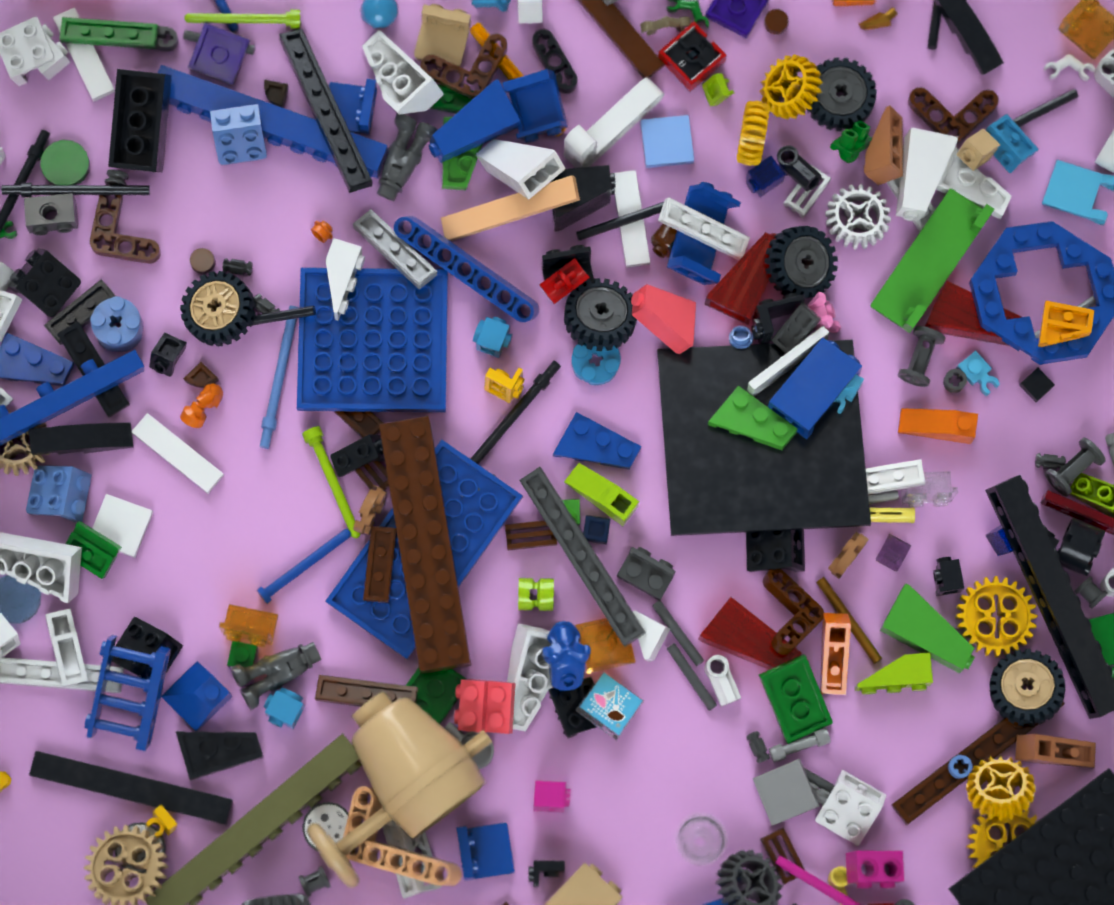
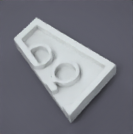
M955 147L936 190L947 194L949 189H953L982 209L988 204L995 209L991 215L1001 220L1012 196L991 177H986L978 169L971 170L956 155L959 149Z

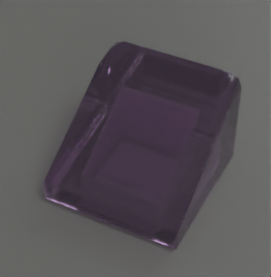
M889 534L876 557V561L894 571H898L911 545Z

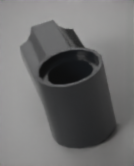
M793 146L780 148L777 153V160L781 172L786 176H790L805 191L813 190L818 186L819 181L822 179L821 174L798 154L797 149ZM788 159H794L792 162L785 163Z

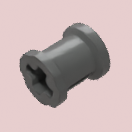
M1089 576L1074 592L1076 594L1080 593L1090 603L1089 607L1093 609L1108 593L1106 591L1102 592L1092 582L1093 578Z
M322 866L318 867V871L305 877L299 876V880L308 897L319 889L331 887Z

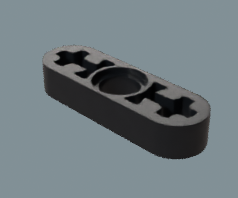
M546 29L536 31L532 38V46L545 69L552 70L555 74L558 73L555 77L560 92L566 94L573 92L577 87V75L553 34ZM540 37L544 40L548 39L547 47L549 51L547 53L545 46L542 43L538 44ZM552 56H558L562 63L557 67H552L549 65L548 59ZM563 69L566 79H572L569 86L566 83L561 84L563 78L560 72Z

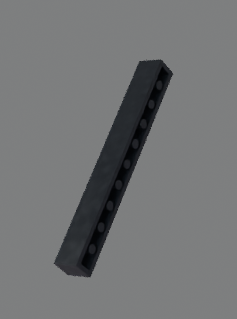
M1018 475L986 489L987 496L1089 719L1099 718L1114 711V679L1112 677V669L1105 662L1102 655V647L1095 640L1091 631L1090 621L1084 616L1081 609V601L1074 594L1070 585L1069 575L1063 570L1060 563V555L1053 548L1049 539V531L1042 524L1039 517V509L1032 502L1028 493L1027 483L1021 478V475Z

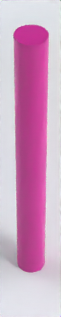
M779 855L776 860V865L842 905H861L783 856Z

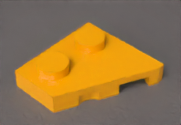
M1046 300L1043 307L1038 347L1090 336L1094 310Z

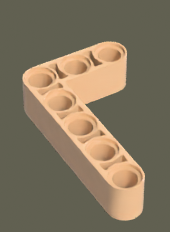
M360 787L354 792L343 838L357 828L363 819L366 821L383 807L372 787ZM370 794V795H371V801H370V803L368 804V802H367V797H368V795ZM377 832L359 845L357 854L355 849H353L346 855L348 860L434 885L454 886L461 879V869L457 864L375 841ZM378 850H380L381 857L379 860L377 859ZM402 856V858H403V863H402V866L400 867V865H399V858ZM424 862L425 871L422 873L421 865ZM445 869H447L448 876L446 879H444L443 872Z

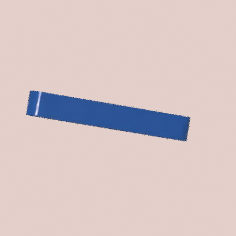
M405 216L395 221L394 232L399 238L517 321L528 322L538 316L539 306L535 300L417 217ZM405 221L410 222L412 226L409 234L403 229ZM425 235L431 238V246L429 248L423 243ZM445 248L451 252V259L449 261H446L442 256ZM465 262L471 267L469 275H466L462 270ZM484 276L488 277L491 281L489 289L484 288L482 285ZM504 290L508 291L511 295L509 303L502 300V292ZM523 304L530 307L531 313L529 317L524 316L521 312Z

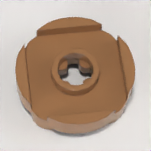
M376 485L373 486V489H370L359 510L360 517H362L361 521L355 520L354 531L370 535L371 526L375 525L373 521L376 513L381 514L386 503L384 499L387 492Z
M855 532L838 557L829 566L828 570L831 571V574L840 579L869 539L862 533Z

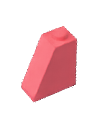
M648 284L633 293L631 298V304L633 305L632 316L677 354H681L693 346L696 302Z

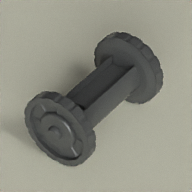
M916 326L913 334L919 338L908 369H900L898 377L909 384L927 387L929 386L930 379L925 376V372L935 344H944L946 337L932 328ZM924 341L929 343V348L923 346Z
M1085 437L1079 441V446L1082 450L1059 471L1056 472L1049 468L1045 472L1048 482L1063 496H1068L1072 492L1069 484L1094 462L1101 466L1106 462L1101 450Z

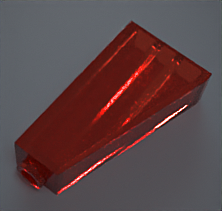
M765 232L708 293L705 301L706 306L747 325L750 324L756 306L759 305L770 282L768 278L771 277V274H766L765 270L769 268V264H765V259L769 258L766 250L771 248L769 245L771 240L776 239L774 237L775 233L770 235Z
M947 281L924 327L932 328L946 335L1009 346L1002 341L1003 338L992 331L989 333L980 327L972 292ZM1003 308L1006 320L1021 318V316Z
M732 597L728 599L698 638L705 644L768 670L802 654L797 648H794L787 655L777 653L771 644L776 632ZM784 639L782 643L786 644L788 641Z

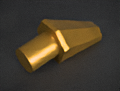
M894 8L889 9L886 13L879 12L859 23V27L864 30L891 26V20L898 13Z

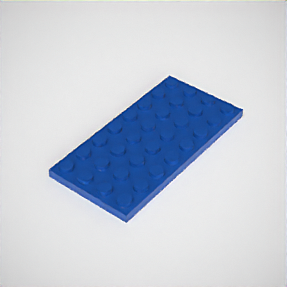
M441 439L435 448L459 588L522 500L523 495ZM393 508L380 524V527L396 528ZM396 533L389 604L363 601L370 540L325 602L408 660L415 650L416 644Z

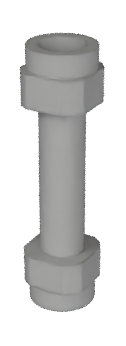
M825 728L815 731L813 736L784 746L778 744L769 748V753L772 761L777 762L786 759V756L815 745L821 747L831 743V740Z

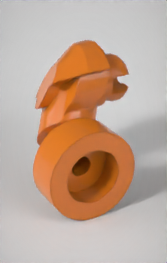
M207 384L199 396L196 397L197 401H193L191 405L184 407L180 415L182 422L193 428H201L207 418L204 412L205 409L214 406L217 408L223 398L222 388L217 384Z

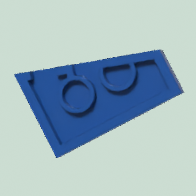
M6 333L0 345V379L30 381L39 384L50 382L51 385L64 386L75 365L71 360L10 333Z
M576 412L556 447L553 456L572 458L582 462L589 461L600 463V465L630 470L642 446Z

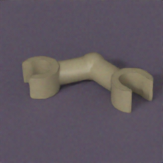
M664 16L656 21H645L640 24L641 33L647 32V36L656 33V30L665 27L676 28L677 31L682 32L685 27L691 24V18Z

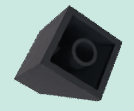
M609 165L565 169L551 181L553 182L571 175L574 176L580 197L579 201L552 209L555 231H561L610 204L611 195H615L616 181L615 173H610Z

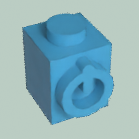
M486 317L485 321L480 320L473 336L476 350L499 358L503 347L508 348L512 339V334L509 333L510 325H507L505 320L498 317H493V319Z
M282 687L280 691L276 690L274 695L270 694L264 704V708H266L265 714L269 717L268 721L280 728L284 724L294 729L305 708L304 703H302L303 697Z

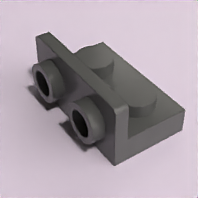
M632 547L617 577L655 599L661 600L676 571L672 569L673 565L663 559L655 560L650 557L651 553L644 548L638 547L636 549Z

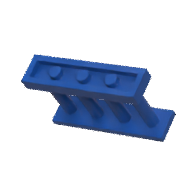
M111 635L106 641L102 642L100 648V656H103L92 712L87 715L84 728L88 729L86 737L92 738L97 733V729L134 737V740L137 741L136 749L146 751L152 741L171 649L160 647L156 653H152V655L115 646L117 636ZM115 656L148 664L150 668H153L151 677L144 679L110 671L112 657ZM107 681L144 689V692H147L146 702L138 703L105 695ZM102 705L139 713V716L142 717L141 725L132 727L100 719Z

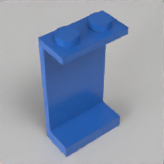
M700 182V184L689 186L684 205L724 224L728 209L740 207L741 202L732 198L733 195L728 192L714 189V185L710 183ZM677 231L667 268L702 285L718 284L721 277L720 273L711 270L717 250Z
M822 337L772 397L768 407L798 429V434L808 439L813 432L814 425L855 375H860L862 365L856 357L841 351L835 342L827 341Z

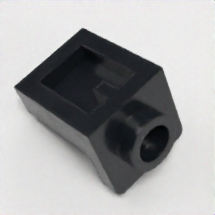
M164 333L151 352L149 367L160 374L171 377L174 373L176 362L186 349L187 342Z
M534 861V866H529L528 882H533V888H539V872H544V877H559V873H564L565 861Z

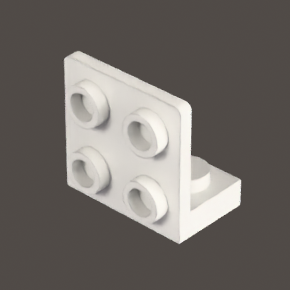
M33 17L0 32V54L10 78L18 86L27 83L24 74L55 59L37 17Z
M842 770L815 821L858 846L882 809L887 795Z

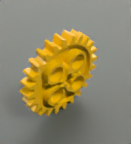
M997 576L993 577L992 583L985 577L983 585L975 581L973 583L975 590L971 587L966 589L969 596H960V600L964 604L956 606L958 610L962 611V613L955 616L956 619L962 620V623L957 625V629H964L965 632L962 636L964 638L969 637L970 640L968 642L971 645L973 643L977 645L975 652L984 648L985 656H988L991 651H994L995 658L1000 656L1001 651L1006 656L1010 653V648L1015 652L1019 650L1018 644L1023 647L1027 645L1024 637L1029 639L1033 637V634L1028 629H1035L1037 627L1036 624L1031 622V620L1038 617V615L1031 613L1036 605L1028 604V601L1032 598L1031 595L1023 596L1025 587L1019 590L1016 589L1017 581L1013 582L1010 586L1008 585V577H1005L1001 583H999ZM994 595L998 596L997 616L1002 617L997 622L998 639L995 638L996 619L991 617L996 610ZM978 599L987 600L989 609H981L978 606ZM1003 599H1010L1014 603V609L1007 610L1003 606ZM980 623L987 624L990 628V633L987 635L982 634L978 629V625ZM1004 624L1013 625L1015 633L1013 635L1005 633L1003 629Z
M1024 810L1021 816L1013 814L1012 820L1007 816H1003L1001 821L998 816H994L990 820L988 813L985 814L986 819L978 816L976 819L980 825L973 824L970 827L975 831V834L967 835V838L973 840V843L967 845L966 848L974 852L968 856V859H976L977 861L972 867L976 868L988 859L992 852H997L1003 848V843L1007 842L1006 823L1009 824L1008 842H1011L1016 838L1015 828L1019 826L1027 830L1035 824L1037 815L1028 818L1029 810ZM991 827H996L1000 830L1001 836L999 840H994L990 837L989 829Z

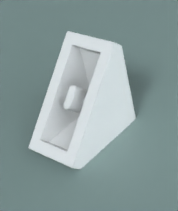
M633 611L646 631V634L638 638L644 660L654 661L670 628L637 611Z

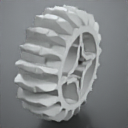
M862 184L858 186V190H855L853 185H849L848 191L841 188L839 191L840 195L834 194L832 196L833 201H829L827 205L830 210L825 212V216L829 218L826 220V226L832 227L829 231L830 235L838 234L835 239L836 242L844 239V247H847L849 242H851L855 250L859 243H861L863 249H866L868 242L874 246L877 243L876 238L879 240L883 239V232L888 231L889 226L887 224L890 223L891 217L887 215L890 213V208L884 207L887 200H879L880 191L873 195L871 193L872 187H868L867 191H864ZM850 201H862L864 203L856 205ZM840 208L844 211V215H846V217L848 218V221L845 226L842 224L839 218ZM871 208L876 213L877 225L872 223V219L868 215ZM864 211L862 218L859 217L853 221L854 216H858ZM858 228L863 230L864 233L852 232V230Z

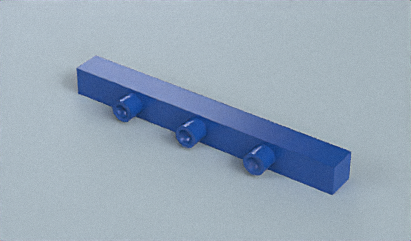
M136 350L98 368L94 359L84 362L80 366L85 374L84 376L55 391L50 382L41 384L36 388L41 398L12 413L8 412L5 405H0V446L28 432L29 429H33L144 372L145 366Z

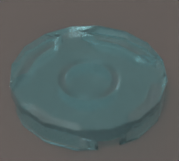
M6 575L0 578V613L10 624H20L30 620L37 613L41 605L39 588L27 583L24 585L17 582L16 578Z

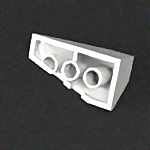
M380 30L362 46L375 74L376 82L382 91L383 99L399 115L427 111L444 95L436 82Z
M519 623L512 644L507 682L515 683L513 729L526 731L540 709L541 702L549 689L553 688L550 682L549 664L542 656V648L551 646V644L547 640L549 630Z

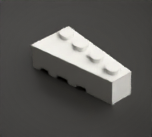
M0 532V574H7L16 578V581L24 585L27 583L39 588L40 592L47 595H55L60 598V601L68 604L78 595L82 547Z

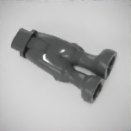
M398 113L394 122L398 128V135L396 141L388 148V155L383 166L381 179L378 182L380 187L377 191L379 196L391 201L395 200L398 192L402 193L403 186L410 178L416 165L421 162V151L427 142H430L432 134L438 130L430 124L420 122L411 147L406 150V145L415 131L417 122L410 116L405 114L399 115Z
M314 642L305 646L300 644L296 648H291L271 656H264L257 664L249 667H243L240 664L231 667V672L236 684L241 688L240 692L247 706L252 710L259 706V697L269 690L281 689L284 684L294 680L308 668H313L312 664L320 661L321 657ZM260 675H267L263 680L245 686L252 679Z

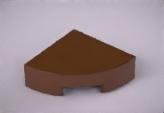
M202 362L183 378L186 383L194 387H205L207 384H215L219 381Z

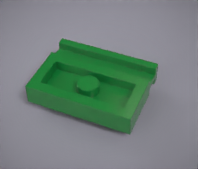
M79 521L76 523V527L71 532L66 544L82 547L80 566L103 579L107 576L122 547Z

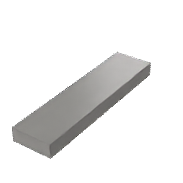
M369 210L353 223V228L419 290L437 276V270L408 243L399 238L394 230L372 210Z

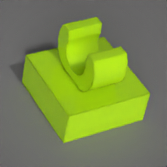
M722 73L714 74L702 84L710 107L718 106L734 93L733 90L729 91L727 83L730 81L724 78Z

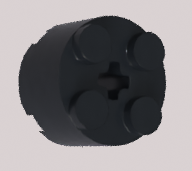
M1071 519L1063 536L1061 547L1058 549L1062 567L1088 576L1093 565L1092 561L1100 551L1105 530L1079 519Z

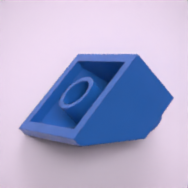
M197 661L161 697L197 732L233 696Z

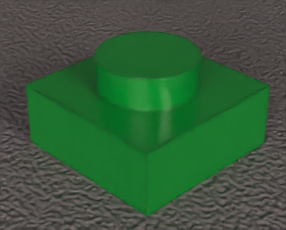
M232 641L227 666L232 667L240 664L243 667H249L254 665L258 646Z

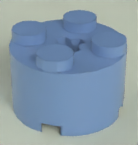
M115 296L101 302L93 311L90 318L91 327L98 342L106 350L127 352L139 344L143 335V320L133 303ZM121 323V327L118 328L117 326H114V324Z

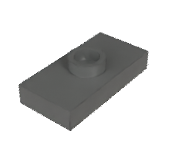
M801 303L771 341L786 354L806 339L821 321V318L805 303Z

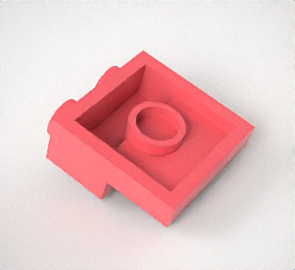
M462 679L461 684L457 685L455 691L456 698L460 699L459 709L454 714V722L458 724V730L513 733L515 683Z

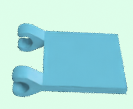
M1057 160L1042 205L1089 219L1099 225H1104L1108 213L1103 210L1092 209L1100 185L1114 191V175L1101 174Z

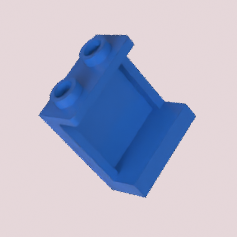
M545 69L502 82L504 91L509 93L512 106L520 119L518 125L519 133L516 134L517 139L530 143L539 140L540 135H558L562 133L561 129L568 127L554 71Z

